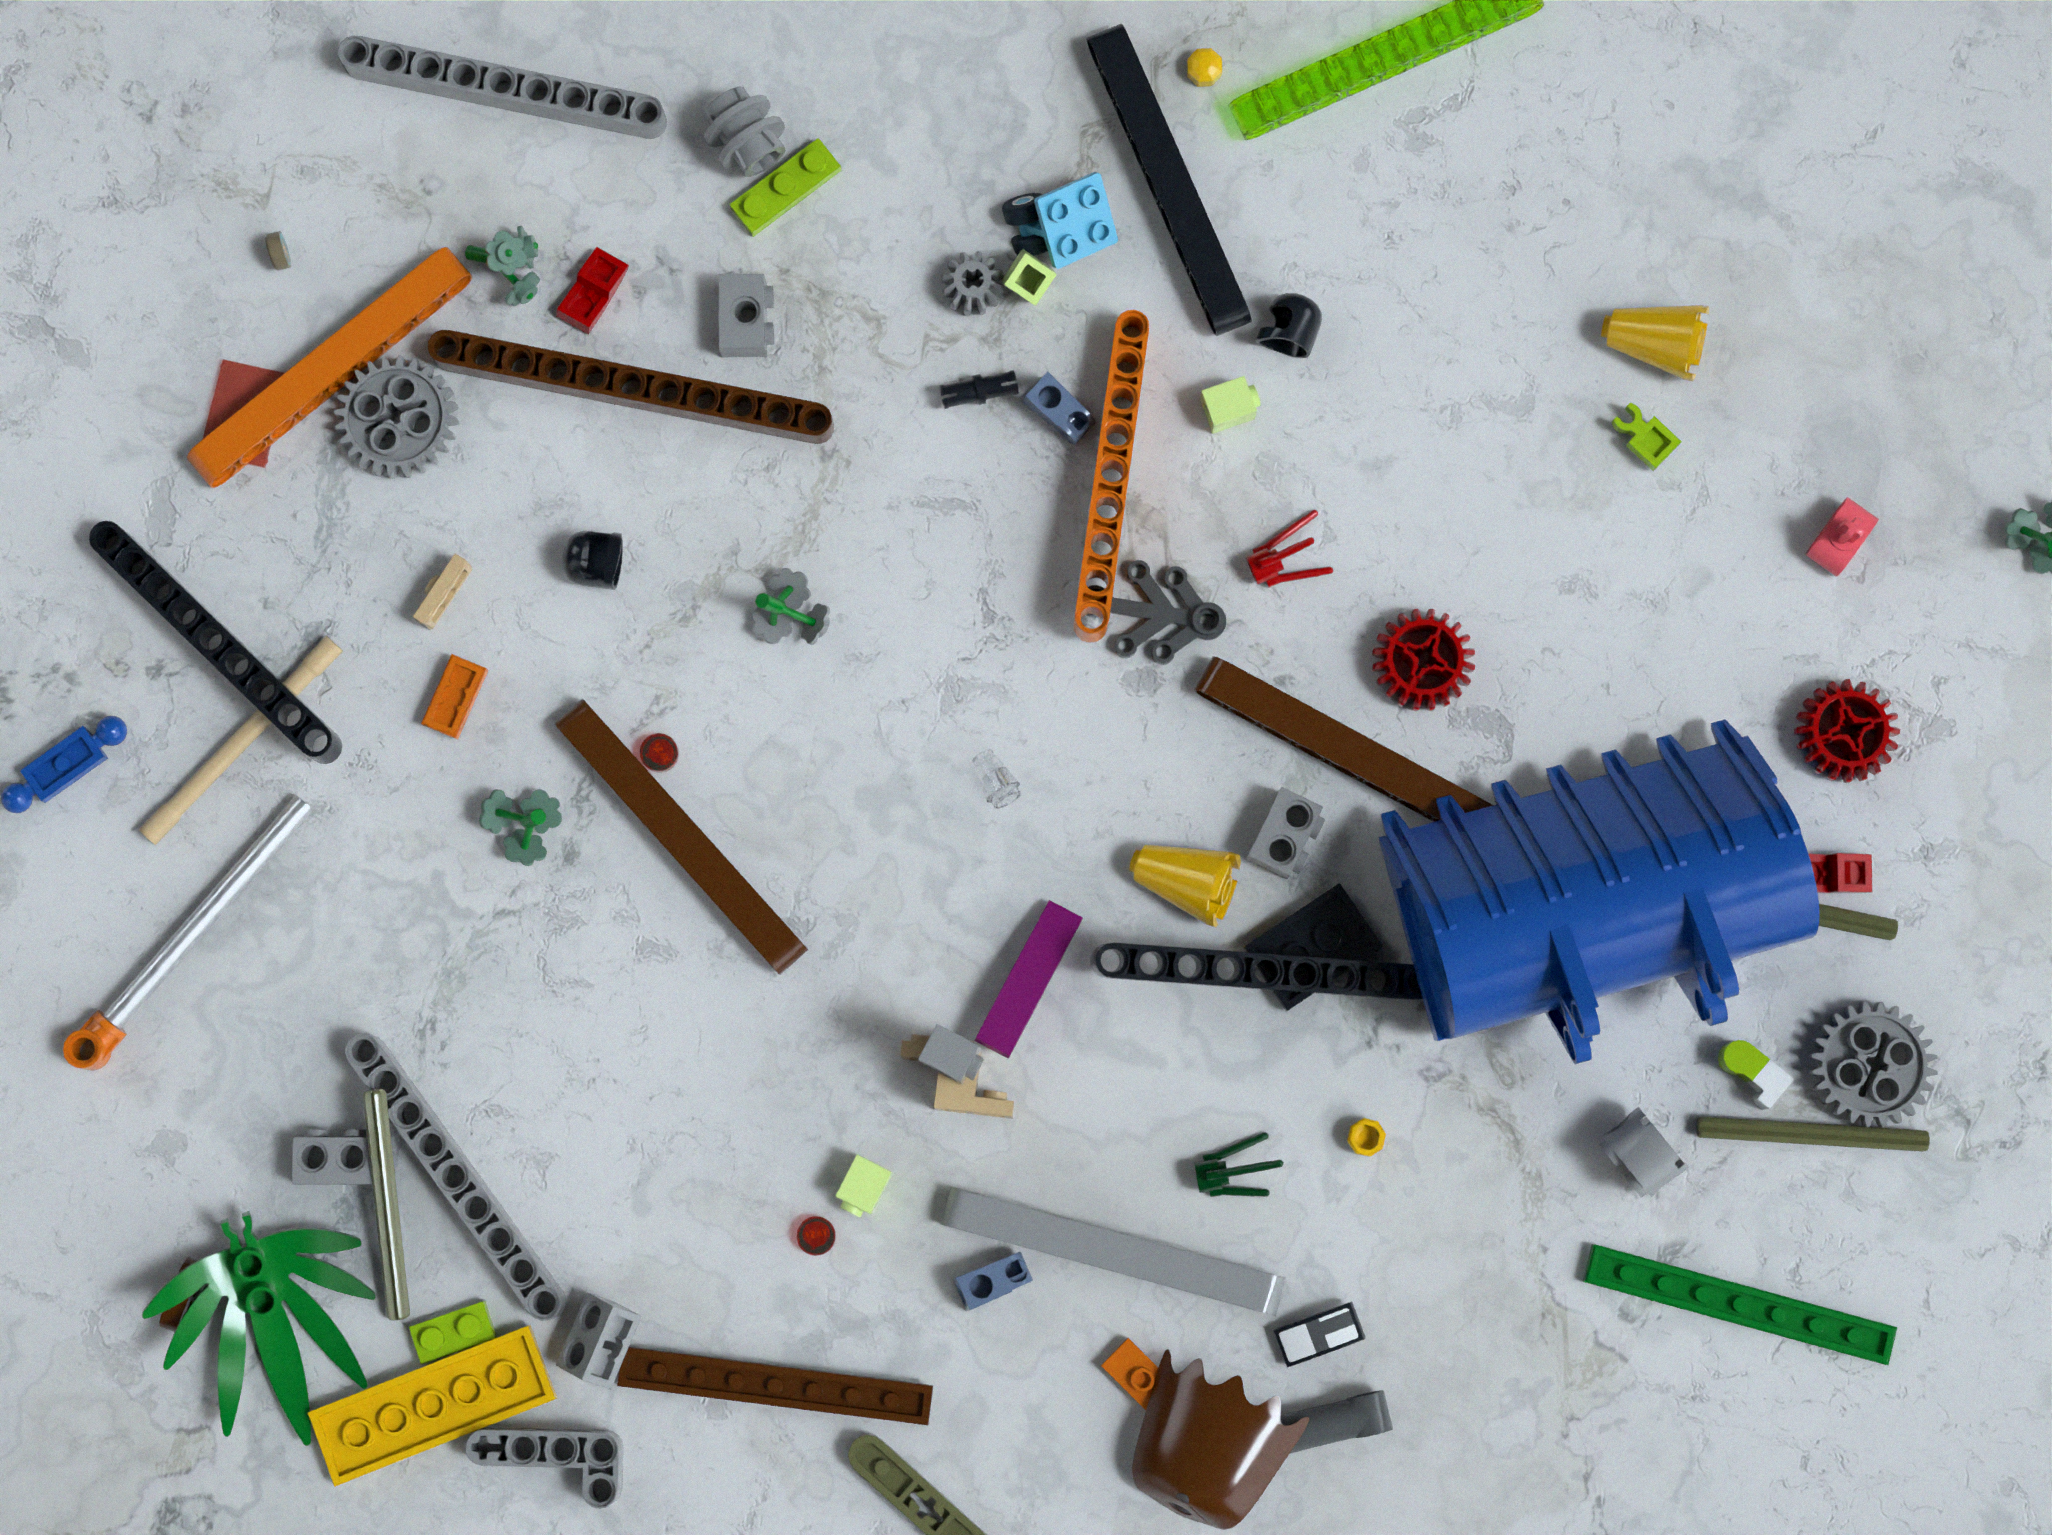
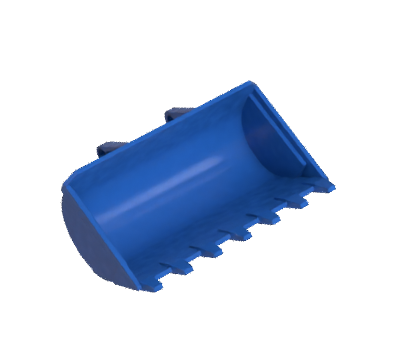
M1724 719L1711 723V730L1716 742L1715 745L1686 752L1677 740L1669 734L1656 738L1661 760L1631 767L1616 749L1601 753L1606 775L1577 783L1560 764L1546 768L1551 790L1520 798L1507 780L1491 783L1496 805L1465 813L1451 795L1436 799L1441 820L1409 829L1396 810L1382 813L1381 820L1385 836L1379 837V843L1434 1041L1454 1039L1545 1013L1574 1064H1579L1592 1059L1589 1042L1593 1041L1592 1036L1600 1034V1024L1595 1009L1599 1007L1596 998L1672 977L1676 979L1702 1021L1706 1020L1710 1026L1727 1022L1728 1013L1724 999L1739 994V984L1731 961L1811 939L1817 934L1819 927V900L1810 857L1801 834V828L1788 802L1775 785L1777 784V776L1749 736L1742 737Z

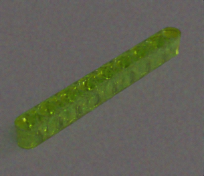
M1543 0L1452 1L1249 91L1234 99L1229 104V108L1245 140L1260 137L1528 18L1544 7Z

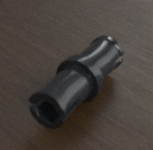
M1014 370L981 377L980 374L972 375V380L940 385L941 396L957 394V396L942 399L944 409L973 402L982 405L986 404L987 399L1018 394L1017 383L1006 386L1001 385V383L1016 380Z

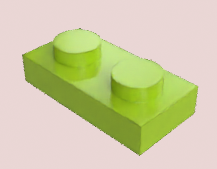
M486 1301L409 1327L420 1364L497 1338Z

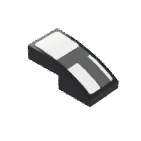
M1352 1301L1273 1330L1287 1368L1366 1339Z

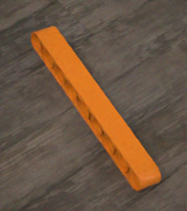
M448 247L437 250L196 444L188 453L187 460L211 488L222 485L343 388L345 381L350 382L356 377L355 370L364 371L368 367L369 361L375 362L459 294L471 282L472 275Z
M1127 310L1121 313L1115 324L1074 617V631L1077 637L1088 643L1097 642L1105 636L1110 618L1149 334V321L1142 312L1137 310ZM1128 326H1133L1140 330L1141 334L1135 338H1130L1124 335L1122 330ZM1122 362H1130L1135 366L1136 370L1132 373H1123L1117 368V365ZM1118 397H1123L1130 401L1131 406L1127 409H1118L1112 404V401ZM1112 433H1119L1125 437L1126 442L1116 446L1108 442L1107 437ZM1107 469H1114L1122 477L1116 482H1110L1103 478L1102 473ZM1102 505H1109L1115 509L1117 514L1112 518H1103L1096 510ZM1098 541L1108 543L1112 550L1106 555H1099L1092 550L1091 546ZM1091 578H1100L1106 583L1107 587L1100 592H1095L1087 587L1086 582ZM1093 614L1100 618L1102 624L1095 629H1090L1082 624L1081 619L1085 615Z

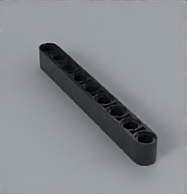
M1118 24L1087 37L1086 40L1090 54L1214 335L1217 337L1251 323L1252 319L1246 301L1123 24Z
M102 521L93 526L89 534V542L93 550L294 745L320 764L332 763L339 757L342 751V742L339 736L142 545L112 521ZM118 535L115 546L106 549L108 539ZM143 559L142 569L132 574L131 570L134 563ZM169 584L168 594L161 599H157L159 589ZM195 609L194 619L188 624H183L184 615L189 610ZM221 634L222 640L219 646L209 650V642L212 637ZM247 659L248 666L245 672L235 675L236 665L241 660ZM268 685H274L273 695L269 699L262 701V690ZM300 710L301 716L299 721L295 725L287 726V718L290 713ZM326 735L327 744L324 749L314 752L313 745L315 740L320 736Z
M1126 943L1102 944L1095 948L1090 958L1094 973L1107 979L1402 1000L1423 999L1421 991L1414 993L1408 986L1409 976L1415 972L1413 964ZM1108 949L1116 952L1119 957V965L1113 972L1105 970L1101 964L1102 954ZM1146 952L1152 953L1158 962L1157 969L1150 975L1142 971L1139 963L1140 958ZM1185 955L1192 957L1196 963L1195 972L1190 977L1183 976L1178 968L1179 960ZM1223 958L1229 959L1234 965V973L1228 980L1222 979L1217 973V964ZM1261 961H1266L1272 968L1271 978L1265 983L1258 980L1255 974L1256 966ZM1300 963L1307 966L1310 971V978L1304 985L1298 984L1293 974L1294 969ZM1338 966L1345 968L1348 974L1347 983L1342 988H1338L1332 981V973ZM1376 969L1382 971L1386 979L1384 987L1379 991L1375 990L1370 984V976Z

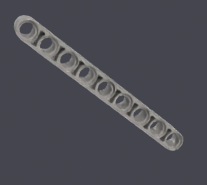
M363 36L346 37L338 47V57L347 73L357 80L646 139L659 137L667 127V119L661 102L656 97L647 94ZM355 53H366L365 58L361 62L350 63V59ZM395 59L402 60V64L397 70H386L390 61ZM427 68H439L434 77H422L423 72ZM466 74L475 75V79L471 84L467 86L458 84L462 76ZM499 83H512L507 92H494ZM538 89L548 90L547 96L539 101L531 99L534 91ZM575 96L585 98L580 107H567V103L571 98ZM610 104L621 106L620 111L615 115L608 116L603 114L604 109ZM647 111H653L658 114L653 122L643 123L639 121L641 115Z
M366 1033L353 1036L345 1047V1055L348 1062L368 1090L381 1089L380 1080L384 1074L392 1072L396 1076V1088L386 1094L389 1119L532 1317L540 1321L559 1317L567 1305L563 1290L389 1048L379 1037ZM366 1041H370L375 1048L374 1056L371 1060L362 1062L358 1057L359 1046ZM414 1103L418 1106L420 1115L414 1124L408 1125L403 1120L402 1112L408 1104ZM436 1134L441 1138L442 1148L437 1155L430 1156L425 1150V1142L429 1136ZM458 1165L463 1169L465 1179L459 1187L455 1188L449 1184L447 1174L453 1166ZM476 1197H482L486 1201L488 1208L484 1217L480 1219L474 1218L470 1213V1204ZM500 1228L505 1229L510 1235L509 1246L502 1251L496 1249L492 1243L494 1232ZM523 1259L528 1261L533 1267L532 1277L527 1282L520 1281L515 1275L516 1264ZM544 1291L550 1292L556 1299L555 1309L549 1314L543 1313L537 1305L538 1297Z
M950 1187L941 1225L1274 1316H1276L1286 1279L1285 1277L955 1187Z

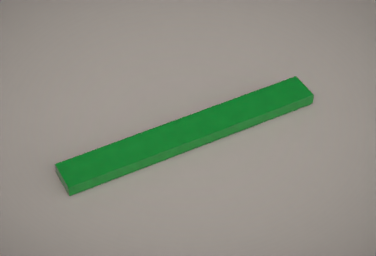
M1595 1244L1591 1245L1582 1281L1883 1365H1889L1897 1327Z

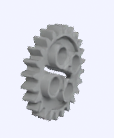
M385 356L382 358V367L378 369L369 361V373L367 375H364L359 370H355V375L359 381L356 384L345 381L344 384L350 391L349 396H337L338 400L345 405V408L334 410V414L344 420L335 425L338 433L346 434L339 442L343 447L352 446L347 454L352 460L361 457L359 465L362 469L366 470L373 463V473L376 476H380L384 469L387 468L391 479L396 478L398 469H401L407 478H411V467L414 466L422 473H425L424 461L428 459L437 465L439 462L434 453L437 450L443 453L449 452L443 443L444 439H456V436L448 429V426L459 424V420L456 417L449 415V413L458 409V405L454 401H446L454 393L450 387L441 389L446 380L441 374L432 378L434 369L430 365H427L420 371V362L416 358L407 367L402 356H398L395 365H391ZM406 385L414 386V393L410 398L406 400H399L397 398L400 388ZM423 401H426V402H427V405H426L425 407H423V408H419V407H418V406H420L421 402H423ZM379 402L380 409L374 416L367 417L363 415L364 408L368 403ZM395 411L400 412L401 421L397 424L393 422L394 417L392 414ZM421 418L430 419L428 430L423 433H415L413 431L416 421ZM369 427H376L372 433H366ZM389 434L396 436V442L393 447L387 450L379 448V443L384 436Z
M1867 1002L1859 1003L1858 1014L1851 1005L1844 1007L1846 1019L1838 1013L1832 1014L1830 1017L1834 1027L1826 1024L1819 1027L1826 1036L1825 1039L1815 1038L1812 1040V1043L1820 1048V1052L1808 1055L1809 1059L1818 1062V1067L1808 1071L1809 1074L1820 1076L1821 1079L1820 1082L1813 1086V1089H1825L1827 1092L1821 1103L1827 1104L1834 1101L1836 1105L1833 1109V1115H1840L1845 1110L1848 1111L1846 1122L1849 1124L1854 1123L1861 1116L1862 1127H1870L1873 1117L1878 1128L1886 1127L1887 1116L1894 1124H1899L1902 1122L1900 1111L1907 1116H1914L1916 1113L1911 1103L1926 1104V1100L1920 1092L1921 1090L1933 1091L1934 1087L1925 1080L1928 1076L1938 1074V1071L1927 1067V1062L1937 1059V1055L1926 1054L1925 1048L1933 1043L1932 1039L1920 1040L1919 1038L1925 1027L1921 1025L1911 1028L1909 1025L1913 1019L1912 1014H1907L1899 1019L1898 1006L1891 1007L1885 1013L1883 1002L1875 1003L1872 1012ZM1858 1029H1863L1869 1035V1045L1865 1050L1858 1048L1854 1043V1034ZM1884 1032L1886 1033L1887 1038L1885 1043L1881 1046L1879 1050L1878 1048L1881 1040L1880 1036ZM1894 1044L1900 1045L1905 1050L1906 1057L1901 1065L1894 1063L1891 1059L1890 1050ZM1876 1056L1875 1064L1880 1066L1879 1071L1870 1072L1871 1066L1866 1064V1059ZM1845 1064L1851 1066L1856 1075L1855 1081L1850 1086L1844 1084L1839 1075L1840 1069ZM1867 1078L1865 1094L1863 1097H1860L1858 1094L1860 1087ZM1880 1080L1887 1081L1891 1086V1096L1886 1101L1880 1099L1876 1093V1085Z

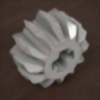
M977 251L974 254V260L969 261L968 255L962 252L960 254L961 265L950 260L947 265L951 273H944L941 276V281L948 285L942 289L943 297L952 298L950 307L953 310L958 309L964 304V315L970 316L972 307H977L979 314L984 315L986 313L984 303L986 302L990 306L996 307L998 299L995 295L1004 293L1005 286L999 282L1004 277L1003 270H993L996 265L993 257L982 263V253ZM979 279L980 287L977 288L972 285L968 289L966 287V280L974 282Z

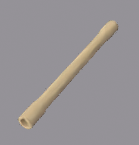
M325 636L303 659L302 664L283 683L298 696L315 677L321 675L343 650L328 636ZM257 709L192 778L139 828V831L156 845L179 822L181 816L272 722Z

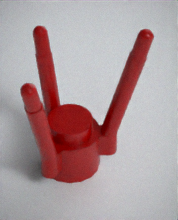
M1312 510L1264 545L1252 549L1254 554L1247 556L1246 560L1257 585L1266 581L1270 588L1282 582L1333 573L1332 567H1323L1278 574L1279 571L1284 570L1281 560L1314 544V538H1307L1279 552L1273 548L1317 517V510Z

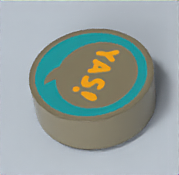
M278 231L267 234L265 237L266 246L275 270L291 268V259L282 232Z

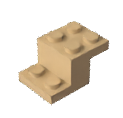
M912 1034L911 1041L902 1040L900 1054L902 1059L919 1061L918 1058L930 1036ZM979 1071L973 1081L966 1077L963 1085L938 1072L934 1102L936 1110L1013 1119L1015 1103L1014 1101L1007 1100L1008 1094L1006 1092L984 1090L983 1097H977Z

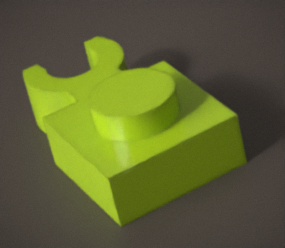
M1629 403L1625 410L1632 416V422L1624 423L1616 416L1611 424L1617 432L1630 434L1633 437L1626 446L1654 471L1682 441L1655 416L1648 423L1643 421L1639 407Z

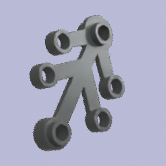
M1142 560L1130 563L1127 569V577L1131 583L1140 586L1152 604L1112 597L1110 613L1149 619L1130 634H1122L1116 639L1114 649L1121 658L1126 659L1134 656L1138 646L1171 623L1184 625L1186 627L1170 640L1158 641L1153 646L1152 657L1154 661L1158 664L1166 665L1173 660L1176 652L1196 638L1202 640L1216 639L1223 633L1226 627V615L1223 609L1215 603L1203 602L1187 581L1186 571L1178 566L1171 567L1166 571L1164 582L1168 589L1179 593L1189 610L1173 607L1150 575L1148 564ZM1136 566H1140L1145 569L1146 575L1143 578L1137 579L1132 576L1131 570ZM1170 574H1181L1183 582L1179 585L1172 584L1169 581ZM1092 585L1088 587L1090 590L1095 592H1100L1105 589L1098 585ZM1093 614L1087 615L1092 618H1098L1096 615ZM1203 616L1213 618L1214 625L1211 628H1204L1200 624V619ZM1123 640H1129L1133 644V649L1130 652H1122L1119 649V643ZM1161 646H1166L1170 649L1171 654L1166 659H1161L1156 654V650Z

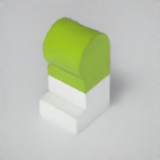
M1736 1040L1726 1043L1718 1052V1063L1722 1070L1731 1075H1738L1756 1090L1757 1093L1751 1101L1762 1110L1770 1109L1794 1080L1747 1041Z

